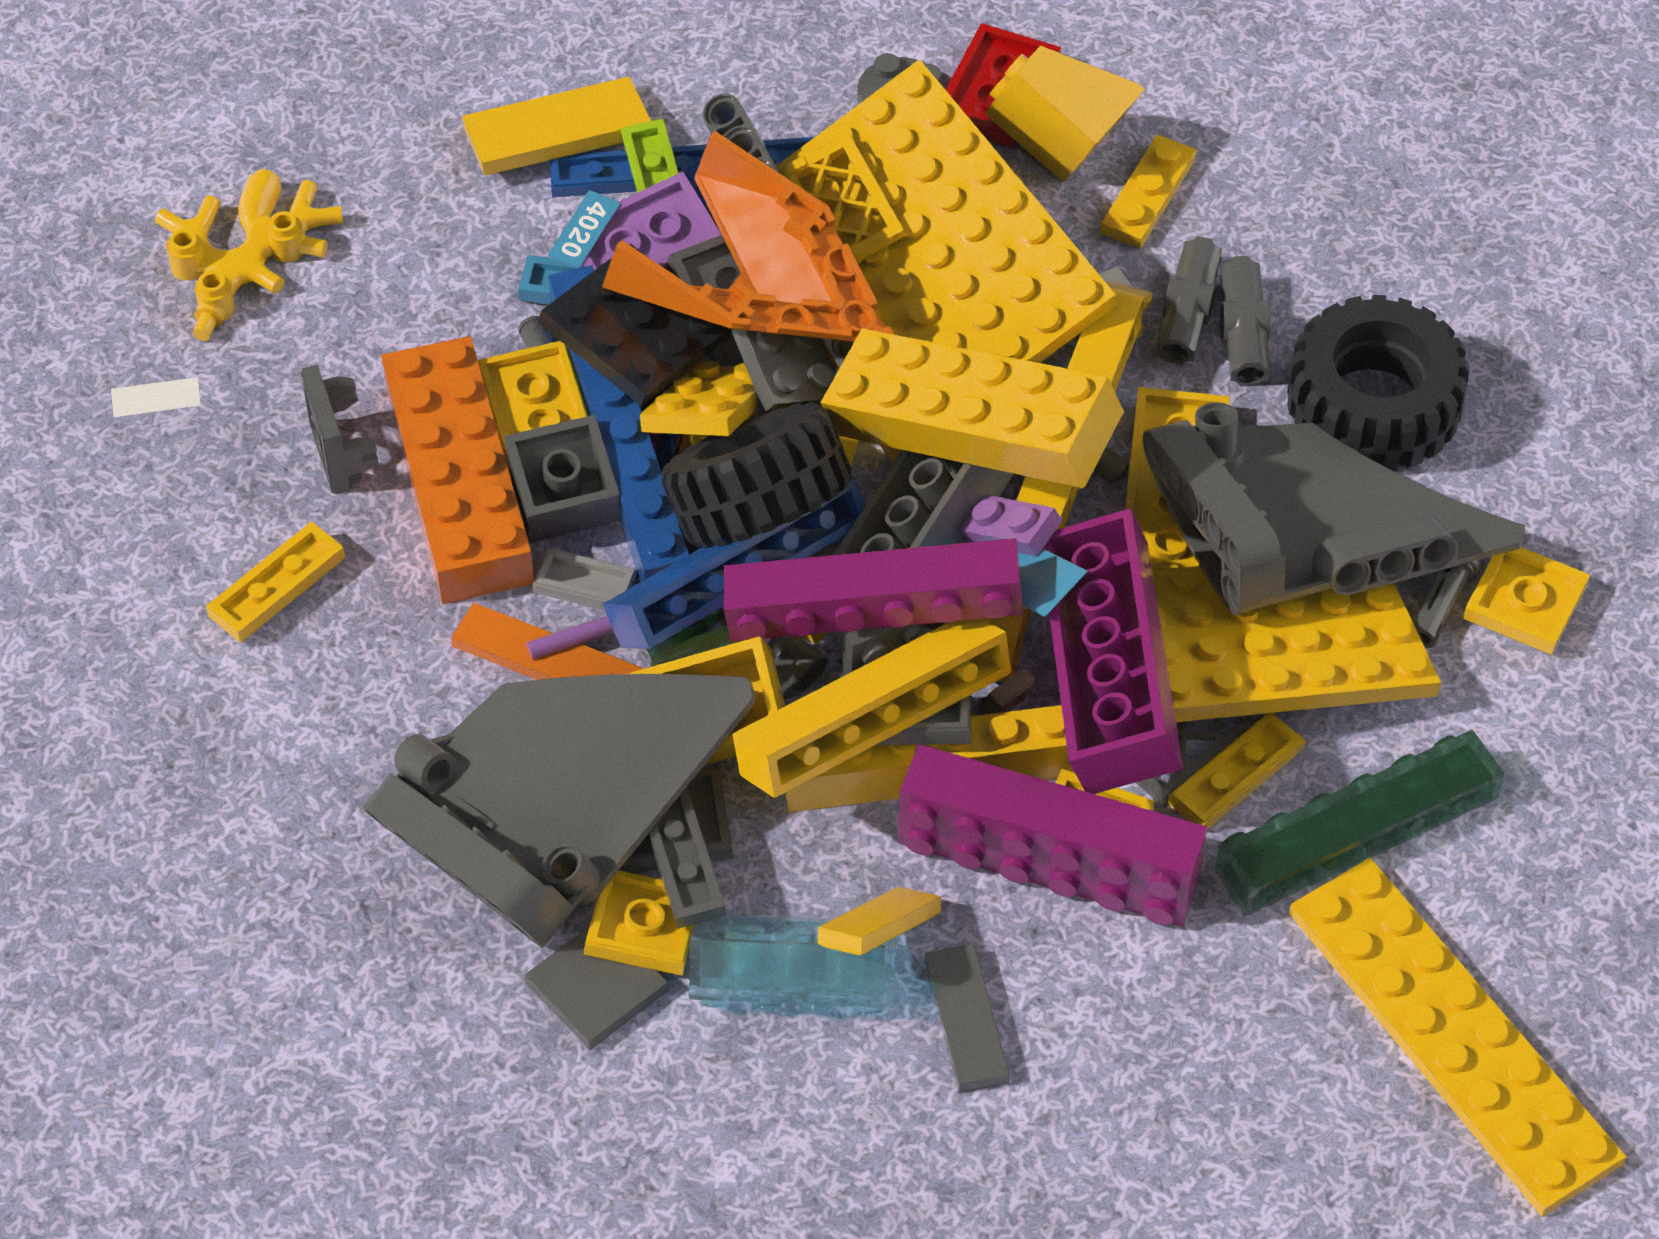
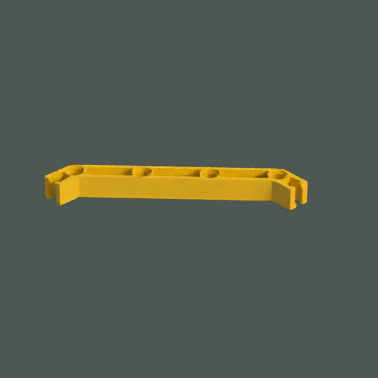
M1109 281L1107 284L1116 294L1120 304L1081 332L1067 369L1107 376L1116 393L1134 342L1143 335L1145 324L1141 323L1144 309L1148 308L1151 304L1153 292ZM1026 476L1016 501L1055 508L1063 520L1056 529L1058 530L1066 526L1079 487ZM1023 606L1024 615L983 618L1006 632L1012 673L998 681H1006L1017 671L1026 630L1033 610Z

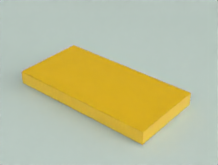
M630 76L462 116L464 130L484 175H491L623 143L620 128L651 121Z

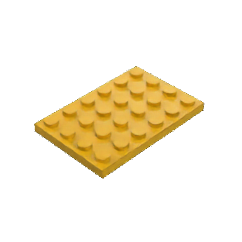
M1200 566L1152 570L1176 722L1438 696L1441 681L1395 583L1345 596L1337 594L1333 589L1243 614L1233 615L1215 591Z

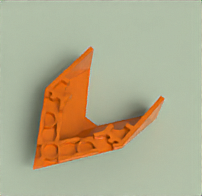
M716 131L709 137L694 179L741 272L739 277L729 289L714 288L708 283L703 287L689 285L621 240L615 248L602 285L603 288L731 329L855 342L861 329L893 334L890 326H884L876 310L878 302L848 243H842L834 227L836 219L829 206Z

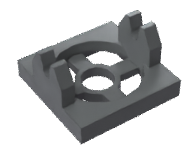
M318 365L302 368L300 374L309 424L331 493L338 494L350 491L348 476L365 472L379 462L374 439L357 437L342 441L334 413L344 411L358 401L353 378L341 376L323 380Z

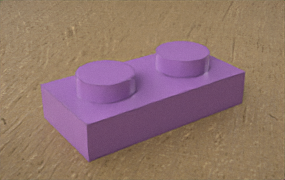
M984 495L959 531L968 543L1017 538L1019 553L1037 557L1063 520L1053 507Z

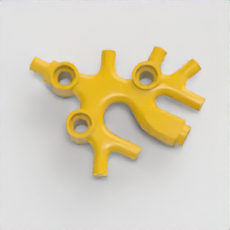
M260 169L256 173L251 174L241 194L238 208L239 221L245 231L246 240L242 245L230 250L216 248L208 240V233L221 205L218 198L211 195L205 196L197 215L191 219H182L166 208L159 210L155 217V223L172 233L167 241L166 248L173 275L178 279L187 281L199 278L195 284L198 306L194 313L197 323L193 330V336L196 339L208 341L214 328L220 327L223 321L233 315L235 311L233 296L242 285L248 282H255L274 294L281 291L284 286V278L270 271L265 265V261L270 256L282 263L297 261L304 254L325 257L328 248L327 240L308 237L305 233L309 229L320 226L343 224L341 206L327 208L311 207L318 190L316 183L310 180H303L290 211L277 212L270 217L281 194L280 178L274 172L266 169Z

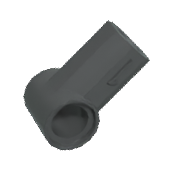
M800 636L776 637L769 645L772 650L784 701L796 689L802 692L807 690L821 676L827 665V657Z

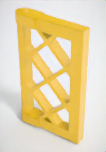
M849 132L782 167L781 174L802 189L804 188L799 179L811 172L818 173L813 189L808 193L825 204L836 206L833 214L836 219L834 227L839 236L855 239L850 249L858 264L863 259L907 236ZM845 153L852 163L851 170L831 167L832 161ZM827 175L847 179L840 198L820 194ZM856 180L862 181L871 197L869 203L849 199ZM845 208L866 211L859 230L838 227ZM877 213L881 214L887 227L875 234L868 233L873 215Z

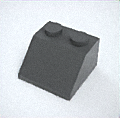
M595 415L504 436L515 495L529 543L620 521V495Z

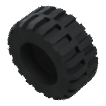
M1373 295L1370 300H1362L1361 296L1348 298L1343 306L1335 303L1322 310L1321 316H1314L1305 325L1304 332L1298 335L1294 346L1287 390L1289 414L1295 419L1294 424L1314 423L1333 438L1392 471H1397L1398 465L1404 464L1406 468L1421 464L1424 455L1429 459L1443 450L1444 444L1450 442L1455 435L1458 422L1461 420L1470 374L1469 362L1465 358L1466 350L1463 343L1458 337L1454 338L1455 331L1444 320L1440 322L1435 320L1436 314L1424 306L1421 309L1412 306V301L1399 297L1397 302L1386 300V295ZM1359 370H1381L1402 378L1414 390L1395 397H1376L1357 391L1349 386L1341 377Z
M808 402L805 405L802 403L793 404L787 408L781 407L766 414L756 415L744 421L729 436L710 435L704 438L703 441L691 445L683 453L673 457L670 463L664 466L661 483L686 540L698 548H711L715 545L721 547L735 541L741 542L751 539L752 536L775 530L778 526L785 523L789 524L799 519L800 516L820 508L823 503L838 496V492L843 491L848 486L852 467L829 412L819 404Z

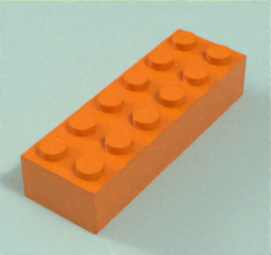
M467 336L381 354L385 386L442 604L532 585L534 573L531 550L472 337Z

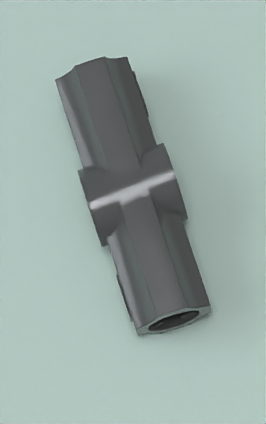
M1196 236L1191 241H1185L1175 277H1170L1163 307L1164 319L1156 345V354L1162 356L1166 362L1183 365L1188 361H1194L1203 324L1208 325L1215 296L1216 285L1214 283L1222 257V248L1216 246L1210 238Z
M1234 256L1227 263L1221 264L1220 270L1223 299L1220 310L1222 342H1227L1230 380L1237 382L1240 386H1258L1263 381L1269 380L1271 371L1268 349L1270 336L1269 302L1263 301L1260 263L1252 261L1249 256Z

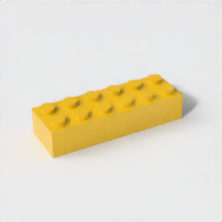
M861 329L820 402L822 407L829 412L840 437L1079 488H1085L1124 413L1107 376L867 329Z

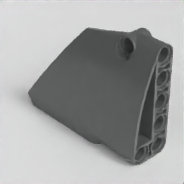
M1213 402L1202 405L1196 410L1195 426H1192L1189 421L1183 420L1145 430L1143 433V447L1147 461L1170 513L1199 566L1233 615L1243 614L1330 589L1343 596L1352 595L1520 548L1525 533L1524 524L1480 510L1403 477L1333 438L1314 423L1268 426L1238 425V413L1235 408L1225 403Z

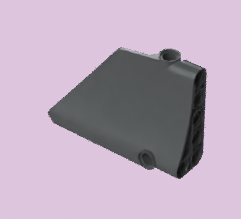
M610 674L506 683L496 689L448 735L429 739L422 734H414L407 737L396 750L394 757L395 767L399 773L396 776L390 773L362 808L387 830L459 883L527 938L543 948L576 907L591 904L600 896L604 887L754 705V688L752 683L744 677L689 674Z

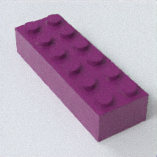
M1129 508L1056 530L1043 549L1087 570V573L1049 613L1068 759L1084 791L1092 794L1183 770L1149 547L1132 509Z
M918 744L900 790L898 844L905 845L909 850L919 855L935 854L953 859L958 865L967 869H978L980 867L1001 873L1004 878L1015 883H1025L1028 881L1049 887L1052 892L1063 897L1076 895L1097 901L1100 906L1111 911L1124 909L1145 915L1148 920L1159 925H1169L1171 923L1182 927L1185 925L1201 877L1207 826Z

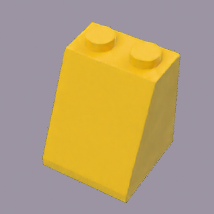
M1040 46L1029 59L1021 54L1005 72V76L990 92L989 95L995 100L985 114L1058 179L1065 182L1115 127L1145 89L1136 82Z

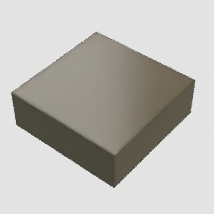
M1023 667L987 695L979 708V712L982 715L1008 712L1027 697L1036 679L1026 667Z

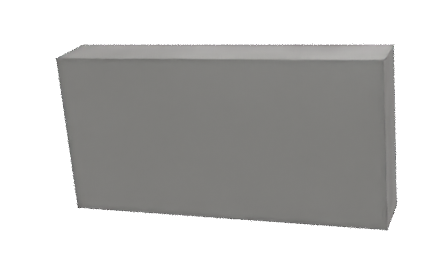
M548 548L533 582V592L605 610L603 603L636 585L638 569Z

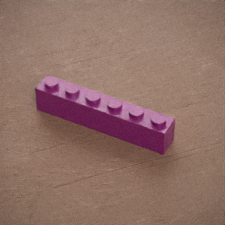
M1017 538L724 565V613L731 642L748 640L759 636L762 639L806 636L809 634L841 631L853 632L863 629L904 627L907 625L940 622L951 623L961 620L1024 615L1022 576Z

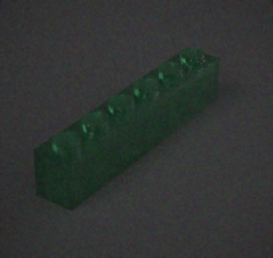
M1473 729L1456 737L1448 735L1436 742L1432 748L1415 756L1413 754L1404 755L1397 759L1389 768L1374 775L1370 773L1363 774L1354 779L1349 786L1337 792L1319 794L1300 809L1289 814L1286 812L1278 813L1269 818L1263 826L1250 832H1237L1230 835L1218 846L1215 872L1243 914L1247 916L1498 799L1505 773Z

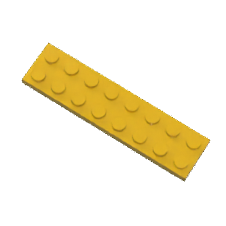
M1371 858L1364 860L1290 904L1289 915L1542 1217L1624 1165L1627 1156Z

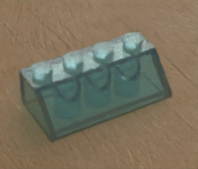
M726 915L694 925L690 940L689 1000H701V1005L712 1008L727 1007L731 1005V1001L751 1002L752 1007L762 1010L779 1009L782 1007V1003L802 1004L804 1010L812 1012L830 1011L833 1009V1006H853V1010L858 1013H881L884 1011V1008H894L897 937L859 956L822 947L818 944V927L831 920Z

